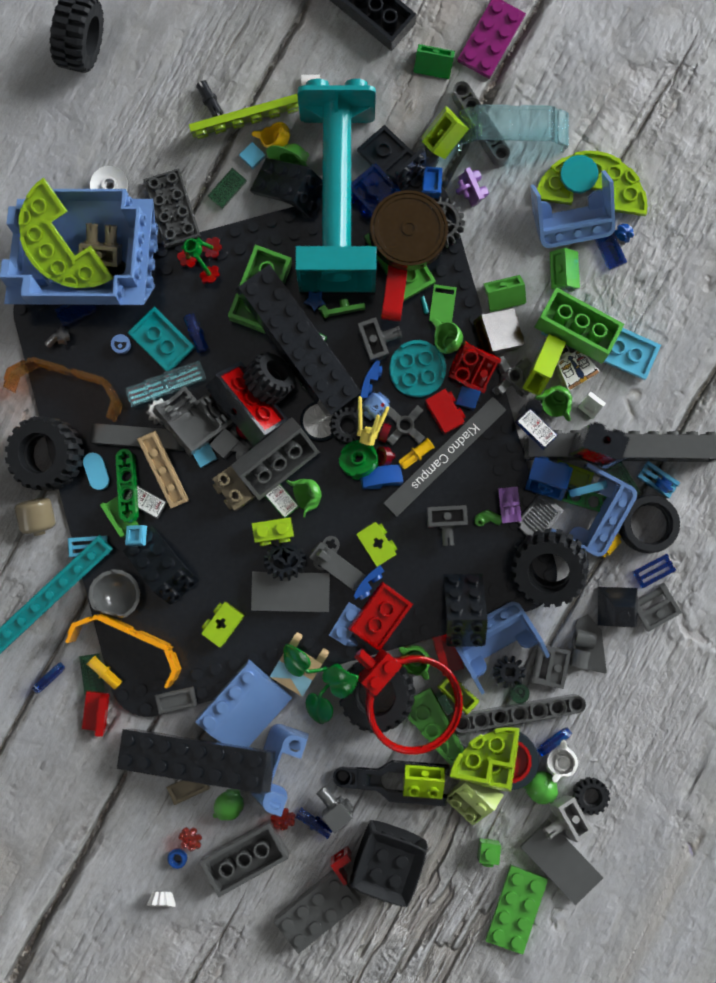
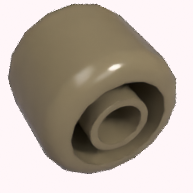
M49 498L24 501L16 504L14 508L19 530L23 534L33 533L34 536L45 534V530L53 528L56 524L52 503Z

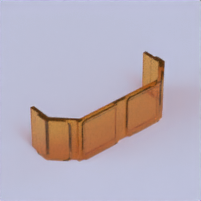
M28 357L26 361L22 360L6 369L3 387L13 393H16L20 377L38 367L103 385L111 400L106 417L116 422L117 416L120 415L123 405L117 393L111 387L112 385L101 376L73 368L70 370L63 365L35 357Z

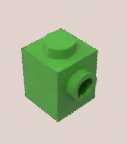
M479 838L477 854L479 863H482V866L485 867L499 865L501 852L499 840Z

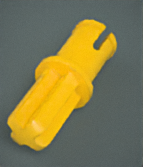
M427 438L417 447H412L411 451L398 462L403 469H407L418 459L422 460L421 457L435 447Z
M94 656L86 664L99 675V679L102 678L113 689H117L121 685L122 680L110 670V666L104 665L97 656Z

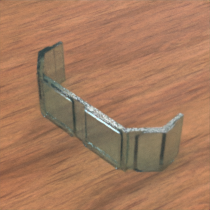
M482 104L458 111V118L469 128L457 143L458 151L462 150L464 144L477 140L552 141L561 145V153H564L565 149L569 146V113L562 109H557L555 106Z

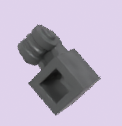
M226 428L210 443V446L225 460L232 452H237L236 459L238 460L252 449L247 442L242 444L238 440L240 436L232 429L228 431Z

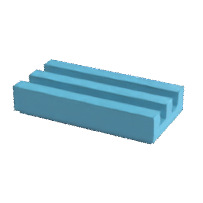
M650 461L646 462L637 475V478L668 499L680 484L679 481ZM649 467L660 476H664L672 482L673 485L671 487L673 490L666 494L655 483L643 476L646 473L654 480L657 479L658 476L647 468Z
M98 536L68 538L69 557H76L79 554L73 553V549H85L89 545H72V542L93 541ZM101 536L107 542L108 536Z

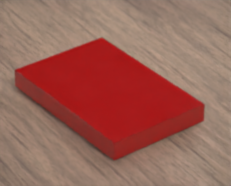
M381 582L348 629L380 651L413 604L387 584Z

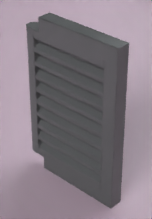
M538 494L521 515L522 521L517 522L520 524L518 528L526 536H533L534 532L538 530L543 533L545 529L551 528L564 510L550 497Z

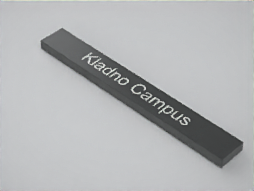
M492 397L383 504L396 517L399 516L506 409Z

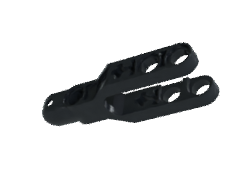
M391 760L380 768L343 766L334 771L333 781L341 788L378 791L389 802L446 806L447 794H443L442 799L403 796V790L386 789L381 782V778L387 772L404 773L405 765L445 768V774L449 775L450 765Z

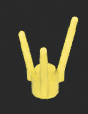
M361 396L358 397L357 436H360V443L373 446L389 407L385 408L381 418L379 414L376 416L372 427L366 426L363 430Z

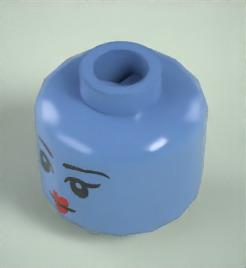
M380 392L371 393L362 403L364 410L362 414L370 421L375 419L378 414L381 418L387 406L390 408V401Z

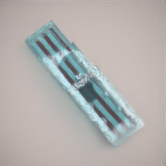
M200 361L166 371L162 375L146 379L142 383L125 388L131 407H135L176 392L184 386L189 387L206 379Z

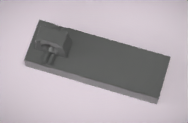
M320 541L308 556L353 591L357 589L366 577L365 574Z

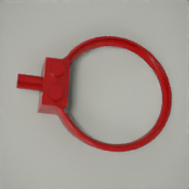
M363 649L356 652L354 658L365 667L358 675V681L366 688L365 709L367 719L376 737L386 747L398 753L418 755L438 748L450 738L461 718L463 698L460 685L448 667L433 658L421 655H406L394 658L388 652L381 649L372 658ZM425 663L440 670L449 680L455 698L453 716L445 731L432 742L416 747L402 746L389 740L379 729L374 717L373 695L376 696L402 665Z

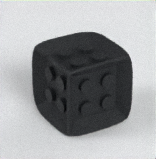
M370 820L356 854L352 874L350 875V886L375 899L396 906L408 907L416 891L425 864L426 852L428 850L427 841L402 828L381 821Z

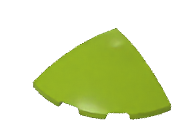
M520 728L494 729L493 732L475 737L469 742L467 748L457 756L450 777L484 787L511 792Z

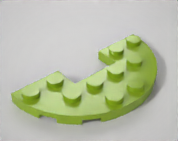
M580 151L561 158L543 175L537 187L541 195V201L571 205L574 193L564 187L565 185L560 179V170L564 162L570 157L585 155L596 163L599 171L596 184L590 190L602 189L601 171L605 170L614 182L615 212L639 216L647 215V197L640 183V178L631 167L629 168L621 162V159L605 152Z
M42 178L26 195L23 206L20 209L18 223L20 241L30 262L45 277L67 287H95L112 280L114 277L91 245L77 255H74L52 223L68 211L46 179Z

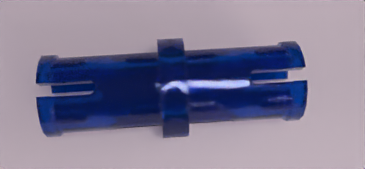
M195 314L186 315L183 317V320L188 328L189 338H192L197 353L207 351L209 347L205 342L202 334L204 332L199 327Z
M303 807L299 809V812L305 815V817L297 813L296 819L309 826L310 830L314 829L326 837V839L330 837V834L324 831V829L331 833L333 831L326 823L320 820L319 816L315 817L303 809Z

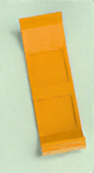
M98 614L71 624L67 632L66 643L75 642L84 625L99 620L164 650L171 668L165 688L173 685L182 670L177 654L172 650L173 646H171V643L147 632L138 631L133 626L112 616Z

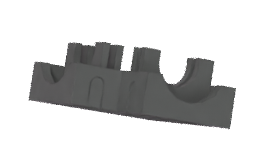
M186 386L181 388L169 400L155 406L153 410L155 416L171 432L179 445L186 450L185 452L189 457L198 449L200 450L207 445L213 438L215 439L224 428L227 429L234 425L232 419L210 392L196 400ZM176 400H181L165 411V408L174 403Z

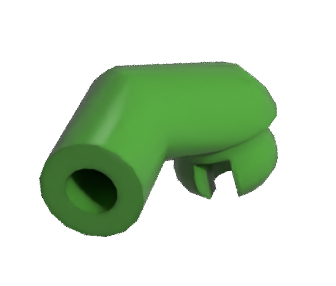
M490 510L478 513L474 519L477 526H483L490 521L500 526L502 522L501 515Z

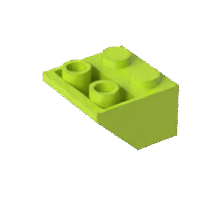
M445 106L422 135V142L432 153L446 159L469 128Z

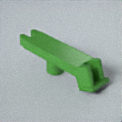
M343 299L339 301V308L328 310L325 305L318 308V311L326 319L330 316L365 310V303L349 306L348 299Z

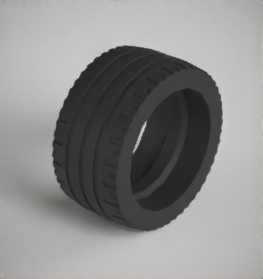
M645 495L636 499L619 532L623 541L635 551L656 553L665 550L676 540L680 530V517L676 508L668 500L655 495ZM642 506H654L665 516L667 523L666 532L657 542L644 543L633 534L631 519L634 512Z

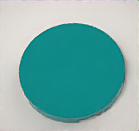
M412 340L402 344L392 355L389 364L390 378L394 386L401 393L415 398L426 397L437 391L442 385L446 376V361L443 354L434 345L423 340Z

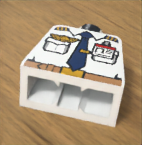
M566 344L560 356L561 360L558 361L555 368L562 386L569 391L600 372L586 355L577 350L571 353Z

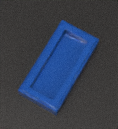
M426 167L423 172L422 193L431 198L441 197L443 168Z

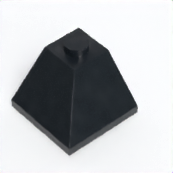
M598 587V625L637 627L638 588Z

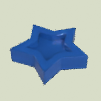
M309 291V298L304 302V304L311 306L314 312L319 306L326 305L322 300V291L318 293Z

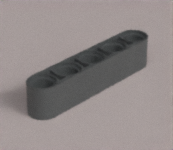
M465 81L457 82L452 93L454 103L492 163L498 167L504 166L510 156L508 145L470 85ZM457 91H464L465 95H459ZM473 106L475 110L469 111L467 107ZM481 121L485 126L480 127L477 125V122ZM492 137L495 139V142H488L486 138ZM503 153L505 158H499L496 154Z
M92 424V444L141 448L137 439L156 430L165 450L184 451V448L179 445L167 429Z

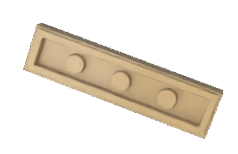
M156 430L139 437L137 440L170 508L187 502L189 500Z

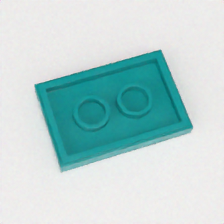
M155 306L128 332L168 374L195 348Z

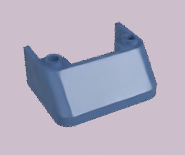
M605 170L601 171L602 189L595 190L589 195L588 206L552 213L550 204L546 201H541V195L535 185H530L533 216L539 240L545 248L604 238L613 234L616 227L614 182Z
M586 463L584 468L600 476L598 482L607 481L608 487L598 490L600 494L606 496V499L589 530L583 527H574L569 533L573 535L574 541L578 539L582 543L581 548H585L592 555L603 556L607 553L636 501L637 491L631 485L590 463Z
M517 602L507 603L487 615V634L484 646L455 647L481 694L485 692L477 678L487 670L484 658L509 644L518 641L523 648H531L538 644L546 658L550 657L543 639L521 605Z

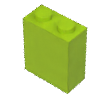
M548 334L536 355L522 389L535 395H541L553 375L566 344L565 341Z

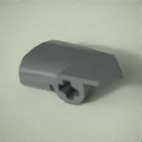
M587 614L576 620L572 639L574 648L570 666L607 673L602 630Z

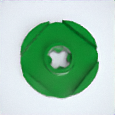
M360 440L350 442L344 446L339 458L342 470L353 479L365 477L378 467V454L374 446L362 444L359 442ZM359 456L360 458L363 457L360 462H355V457Z

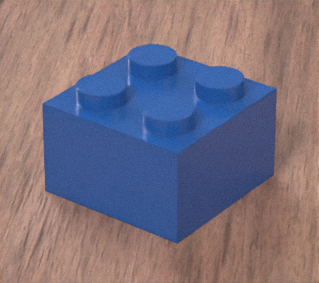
M535 457L525 490L562 501L573 468L563 462H552L546 457Z

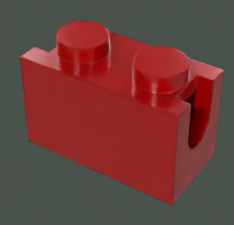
M446 388L424 402L443 435L463 425L465 422L464 418H466L462 409H457L454 404L456 401L451 391L447 392Z

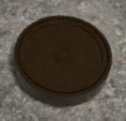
M412 190L395 192L384 198L375 208L369 228L370 242L372 246H376L378 257L389 266L400 270H417L431 264L442 252L448 235V222L441 206L430 196Z

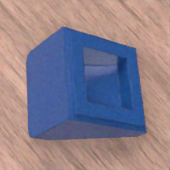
M462 386L456 405L474 411L481 391Z

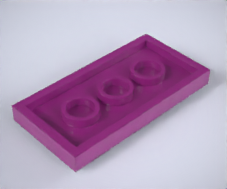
M491 0L458 57L457 62L490 79L523 22L526 13L503 0Z

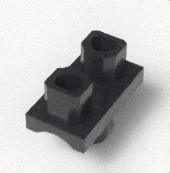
M533 399L527 405H523L518 411L520 416L516 419L515 423L524 429L525 427L518 421L529 410L538 416L543 409L542 403L539 400Z

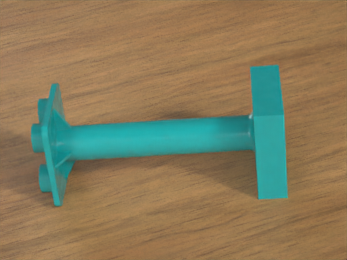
M310 79L306 82V85L298 87L297 96L300 120L305 123H323L322 246H296V274L299 292H375L376 246H351V123H371L375 120L376 88L368 85V82L363 79H349L345 82V85H329V82L324 79Z

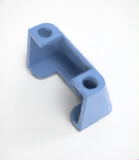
M275 724L271 727L263 749L276 751L272 781L282 753L301 759L309 733L283 724ZM272 783L269 793L258 794L250 792L267 812L281 817L288 798L285 788Z

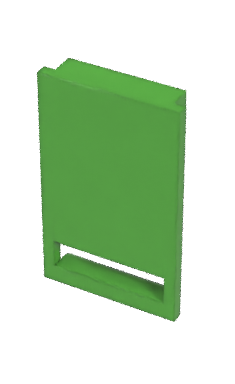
M434 284L429 321L432 322L433 318H437L441 323L452 322L457 287ZM435 288L453 290L454 295L435 292Z

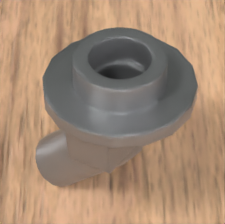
M64 326L57 328V332L45 341L47 347L50 348L56 341H58V344L66 345L67 341H70L68 329H65Z

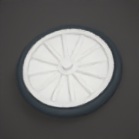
M313 402L306 406L301 414V428L312 440H328L333 437L329 424L334 413L326 416L319 405Z

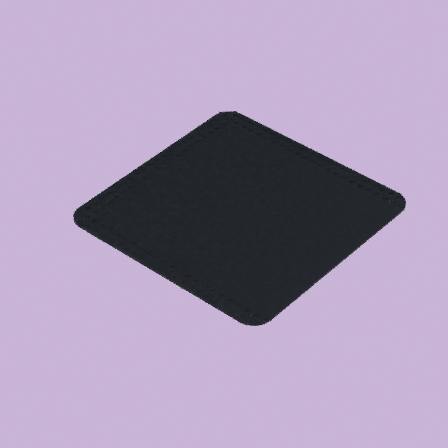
M416 176L407 188H402L400 191L412 190L422 193L423 176ZM388 181L351 191V246H368L364 236L369 233L370 222L375 208L384 198L398 192ZM441 186V201L445 202V199H449L446 191ZM322 203L314 218H309L293 206L200 232V239L206 242L207 238L217 237L220 240L219 244L222 246L216 258L206 257L203 251L200 255V258L207 267L217 266L219 268L218 272L220 275L213 283H203L201 281L202 279L199 275L204 269L198 261L195 262V266L192 268L187 267V265L181 266L177 254L182 252L181 247L184 244L165 249L162 242L158 243V252L153 253L155 270H152L151 276L153 277L155 288L144 305L14 304V321L39 416L57 418L69 423L72 427L71 429H75L78 432L77 438H80L83 445H80L81 449L84 450L81 460L83 461L84 457L89 453L99 454L103 458L110 479L106 489L96 490L92 488L82 464V467L79 466L77 469L80 471L77 477L73 476V481L70 484H65L64 488L59 489L71 538L107 535V543L113 548L109 555H106L82 578L92 616L102 614L95 611L89 601V588L93 580L101 573L112 569L122 570L130 574L137 581L140 589L139 603L129 616L114 618L133 626L138 631L147 632L171 643V646H173L172 650L176 652L182 668L173 685L165 688L171 668L164 650L99 620L94 621L104 663L107 667L110 666V670L122 680L121 685L117 689L111 687L112 693L117 702L128 712L143 717L162 715L158 714L156 694L193 686L197 704L211 701L248 660H251L265 674L270 676L284 653V646L291 642L297 632L303 635L297 648L311 657L317 659L323 648L329 651L327 658L320 668L324 666L328 668L335 663L343 664L356 660L354 656L361 649L370 656L377 654L378 650L357 635L352 634L358 645L350 647L332 638L329 634L348 602L362 609L381 582L387 584L413 604L382 647L385 651L446 634L444 574H482L487 615L510 602L519 603L525 612L543 604L539 603L536 605L533 603V599L529 598L527 600L524 598V592H519L516 588L517 582H513V559L518 546L527 537L518 528L520 524L517 522H501L499 526L490 521L483 526H477L474 520L478 513L485 510L501 515L498 495L499 488L518 486L521 515L536 498L534 492L525 490L530 473L526 460H524L523 449L506 391L495 395L492 391L500 382V371L495 368L485 393H480L474 411L458 405L456 407L457 409L461 408L466 417L464 418V424L492 397L506 411L399 516L396 517L383 504L463 426L461 425L443 435L425 405V400L446 388L447 392L451 391L457 401L461 387L467 386L449 377V371L458 350L450 354H443L446 361V376L439 389L429 396L420 398L407 396L394 386L390 378V360L394 352L402 344L412 340H423L435 346V326L433 322L429 321L434 284L403 302L400 322L381 319L387 275L376 259L375 292H322V300L325 302L328 310L339 308V301L343 299H348L349 306L365 303V310L330 316L325 319L321 312L318 311V308L314 312L311 306L304 304L309 298V292H299L296 274V246H322ZM446 212V218L455 224L452 216ZM455 238V244L453 245L449 242L448 248L444 246L437 259L427 267L436 280L435 285L457 287L452 323H455L462 331L463 342L467 341L469 344L481 349L473 321L480 315H483L462 240L461 238ZM255 244L292 258V266L285 282L286 288L317 331L327 336L325 342L359 389L365 374L373 363L370 364L358 331V323L376 317L382 332L399 326L402 338L386 342L389 356L380 360V366H382L381 378H378L376 382L370 381V384L373 385L372 393H382L390 401L389 406L401 417L409 416L417 405L421 407L423 412L414 421V428L425 436L423 441L428 438L435 447L422 456V460L418 459L407 469L401 467L404 481L402 485H384L381 489H362L361 478L353 479L351 476L346 475L339 464L341 451L348 443L340 442L334 437L325 441L310 439L320 453L286 479L289 481L312 479L319 485L321 490V500L318 507L307 512L305 518L303 517L304 510L300 506L287 517L292 518L294 537L290 538V546L297 544V549L302 548L303 554L306 555V567L303 568V573H329L326 570L317 569L313 564V560L308 556L319 541L323 542L326 537L334 536L340 543L337 554L367 576L377 567L356 534L374 522L384 526L387 531L385 537L388 541L392 539L397 547L395 551L397 555L381 564L384 570L381 574L383 577L375 583L372 581L368 582L372 588L369 590L371 594L362 600L359 597L355 599L354 594L356 590L353 591L330 573L329 612L251 611L252 572H267V569L264 568V555H267V549L272 550V545L279 546V540L271 541V545L265 546L255 543L252 523L282 519L284 517L265 496L258 500L253 494L255 499L238 511H235L233 508L230 510L223 501L226 498L223 493H217L213 487L215 482L212 478L237 461V452H232L225 460L213 449L218 459L200 468L194 455L189 457L185 449L184 451L165 450L189 500L173 508H170L167 503L159 519L138 508L139 515L136 520L138 524L147 526V529L151 526L156 528L181 562L199 579L192 589L188 590L177 602L171 605L151 590L125 555L123 550L128 547L125 545L126 538H121L100 506V504L107 503L118 496L116 454L121 449H128L135 455L137 486L167 502L142 448L91 443L92 424L166 429L164 425L160 423L155 425L153 420H148L149 415L146 413L149 410L148 404H152L153 399L158 401L162 398L163 401H167L181 388L135 405L131 402L128 394L129 390L198 365L203 379L186 385V388L196 400H199L209 393L206 385L215 374L239 361L247 367L258 354L270 352L287 362L267 334L230 321L228 317L237 293L235 290L241 283ZM122 261V264L118 267H106L112 276L122 275L125 272L126 263ZM435 288V292L454 295L453 290ZM422 296H425L429 309L428 314L424 312L420 299ZM154 306L195 346L169 374L128 334ZM64 326L65 329H68L70 341H67L66 345L58 344V341L50 348L45 345V341L57 332V328ZM118 334L127 336L131 342V348L125 354H118L111 347L112 338ZM293 371L296 377V385L276 405L288 419L292 417L301 427L300 418L306 406L316 401ZM358 395L340 409L348 407L358 410ZM180 399L176 400V401H175L174 403H172L170 406L175 405L176 403H178V402L181 401V400H180ZM364 416L363 420L366 422L364 427H372L375 419L370 421ZM386 416L381 428H383L384 423L392 425L388 435L389 438L396 430V423ZM344 418L340 423V427L344 432L349 433L354 430L355 424L352 419ZM402 421L400 428L402 430L410 429L409 422ZM234 423V425L230 428H227V430L230 431L232 429L236 432V424ZM46 435L45 439L53 464L56 449L53 441ZM378 435L373 446L375 450L378 447H389L395 453V459L392 460L390 465H400L398 461L409 453L412 447L415 448L419 444L410 435H402L392 446L387 440L386 443L378 441L380 436ZM238 438L242 444L247 442L252 448L254 447L248 439ZM125 454V457L122 458V460L126 463V459L129 458V456ZM359 456L355 457V458H356V461H355V462H360V461H362L363 457H361V458H360ZM125 472L122 480L128 481L131 478V473ZM284 480L281 483L282 487L296 502L293 486ZM127 490L126 492H124V494H123V498H124V499H125L126 495L128 494L129 490ZM467 505L468 525L455 526L453 528L455 545L449 546V539L447 538L448 546H442V529L440 527L427 528L426 508ZM375 538V543L373 544V547H379V549H381V544L383 543V540H377V538ZM334 539L326 541L330 549L336 548L337 545L334 544ZM92 541L73 542V545H86ZM75 549V553H80L84 549ZM553 554L537 556L532 562L534 572L546 581H557V567ZM224 602H228L245 616L220 648L201 634L204 631L202 626L207 619L212 620L215 616L213 611L219 603L223 605ZM218 620V627H226V625L224 624L226 620Z

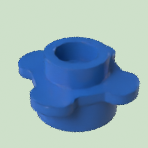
M628 224L618 225V229L613 232L619 240L629 243L630 238L634 236L633 228Z

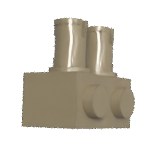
M86 223V240L79 244V253L91 245L105 266L118 267L121 265L122 244L117 243V225H105V242L101 243L98 241V224Z
M231 466L212 478L215 482L213 487L218 494L223 493L226 498L223 501L230 510L233 508L235 511H238L255 499L246 484Z

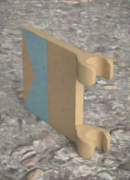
M297 632L289 644L297 647L303 635ZM323 648L317 659L306 654L311 662L308 669L320 668L327 658L329 651ZM283 653L269 677L303 697L317 672L309 674L305 672L301 677L292 675L285 667Z

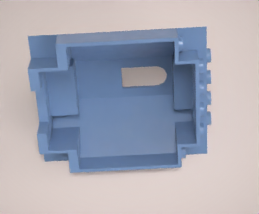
M52 189L68 211L52 223L74 255L79 253V244L86 240V223L98 224V241L101 243L105 242V225H117V243L122 244V261L126 263L125 272L122 275H114V278L107 283L88 288H72L48 279L34 267L25 254L20 241L19 214L25 199H17L16 206L8 207L6 224L12 231L13 236L10 259H2L0 279L6 285L4 304H145L155 288L151 275L152 270H155L153 253L158 252V225L155 223L153 199H132L126 189Z

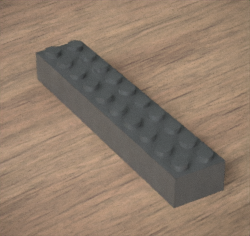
M552 430L557 436L545 447L530 432L523 437L524 460L546 457L550 460L583 461L568 455L575 434L580 430H571L570 433H562V430ZM628 431V433H625V436L630 437L622 461H716V432H705V434L698 435L697 431H689L679 435L678 431H668L666 434H659V431H648L645 434H640V431Z

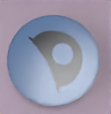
M118 334L112 338L111 347L116 353L125 354L130 350L131 342L127 336Z

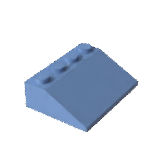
M248 660L198 715L195 722L221 743L249 747L287 705L292 696L251 660Z

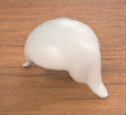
M562 740L559 747L551 749L547 754L546 768L553 775L552 781L554 783L562 778H568L576 772L578 767L577 757L567 747V742Z

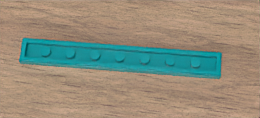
M100 535L0 627V654L113 550Z

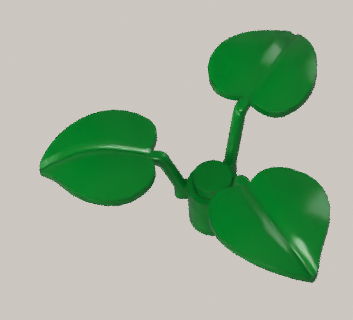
M290 644L284 646V664L292 675L301 677L305 672L307 674L323 672L322 679L327 683L326 686L320 691L319 695L310 693L306 698L305 705L308 714L317 723L324 724L330 721L333 717V707L328 699L322 698V695L330 687L334 696L338 698L347 697L355 688L358 675L349 673L337 663L329 668L324 666L310 670L308 669L311 665L310 659L302 650Z

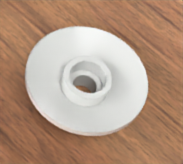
M104 166L96 170L92 175L90 189H107L108 185L113 184L112 189H126L127 191L128 180L124 172L119 168Z

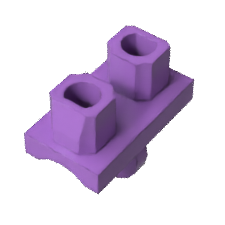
M469 167L458 176L460 187L456 190L457 195L463 194L464 198L469 200L471 207H474L489 195L487 187H479L477 183L482 179L480 171L471 170Z
M518 486L499 488L498 495L502 523L522 521Z

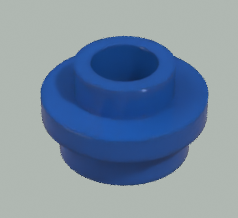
M664 476L662 479L657 477L655 485L666 494L673 490L671 487L672 482Z
M180 848L173 849L167 858L169 865L175 869L182 868L187 862L186 852ZM179 855L181 861H176L174 856Z

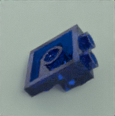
M374 163L351 182V203L356 202L360 207V213L364 217L368 216L371 219L375 208L384 198L401 190Z

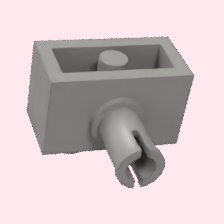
M564 795L549 805L556 816V821L543 828L544 833L547 832L545 835L550 840L564 831L569 840L579 842L593 832L574 797Z

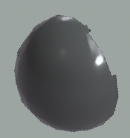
M112 569L101 573L93 580L89 588L91 607L97 612L113 617L125 618L136 609L140 600V589L137 581L130 574L122 570Z

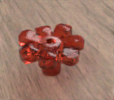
M284 808L281 817L271 815L270 820L275 829L287 830L288 825L294 826L295 814L294 812L289 813V809Z
M185 827L178 836L182 840L181 847H188V850L191 852L201 847L199 841L202 839V836L200 834L196 835V828L192 827L189 830V828Z

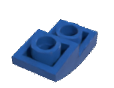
M375 361L363 378L360 387L361 393L358 395L363 400L367 399L368 395L372 393L373 385L370 384V381L376 382L378 378H381L382 366H380V361Z
M401 465L378 466L372 473L361 478L362 489H381L384 485H402L404 482Z
M381 565L370 572L360 583L354 594L355 599L359 597L362 600L371 594L369 590L372 588L368 582L372 581L375 583L383 577L381 574L384 570Z

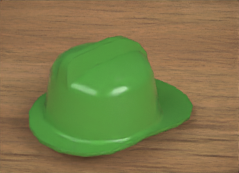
M287 144L284 147L273 145L266 149V154L270 159L307 166L306 162L309 153L298 144Z

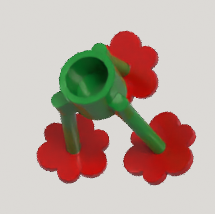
M217 237L207 238L206 242L200 238L186 240L181 247L182 252L177 254L181 266L187 265V267L192 268L195 266V262L198 261L204 269L199 275L202 279L201 281L203 283H213L220 275L218 272L219 268L217 266L207 267L200 258V255L203 251L208 258L218 257L219 251L222 249V246L219 244L220 240Z

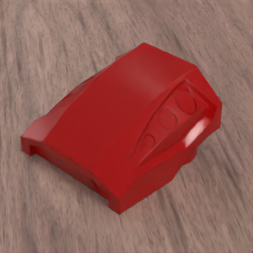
M464 341L452 362L449 377L469 388L485 393L487 384L498 363L500 364L501 359Z

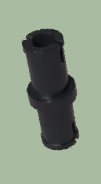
M200 81L203 87L198 82L196 88L199 90L203 98L202 101L208 107L212 117L218 116L217 113L223 115L224 112L217 102V96L212 93L207 81Z

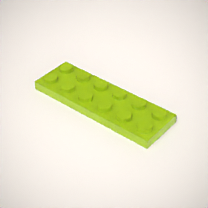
M294 94L189 124L193 138L203 139L208 137L209 133L221 134L231 127L239 129L248 122L257 124L266 117L275 119L284 112H288V114L296 113L299 111L298 96Z

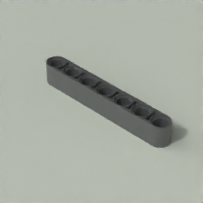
M569 694L470 711L467 715L465 713L461 714V718L466 720V725L463 728L457 727L455 730L459 733H467L578 714L585 710L586 702L583 697L577 694ZM576 698L579 699V707L572 708V701ZM555 702H560V710L554 712L552 705ZM536 705H541L542 712L539 715H534L533 708ZM521 708L523 715L520 718H515L514 711ZM497 712L504 713L502 721H495L494 716ZM478 715L485 716V722L481 725L475 722Z

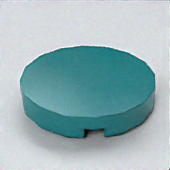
M575 155L564 162L560 170V179L568 191L582 194L594 187L599 171L596 163L591 158L585 155Z

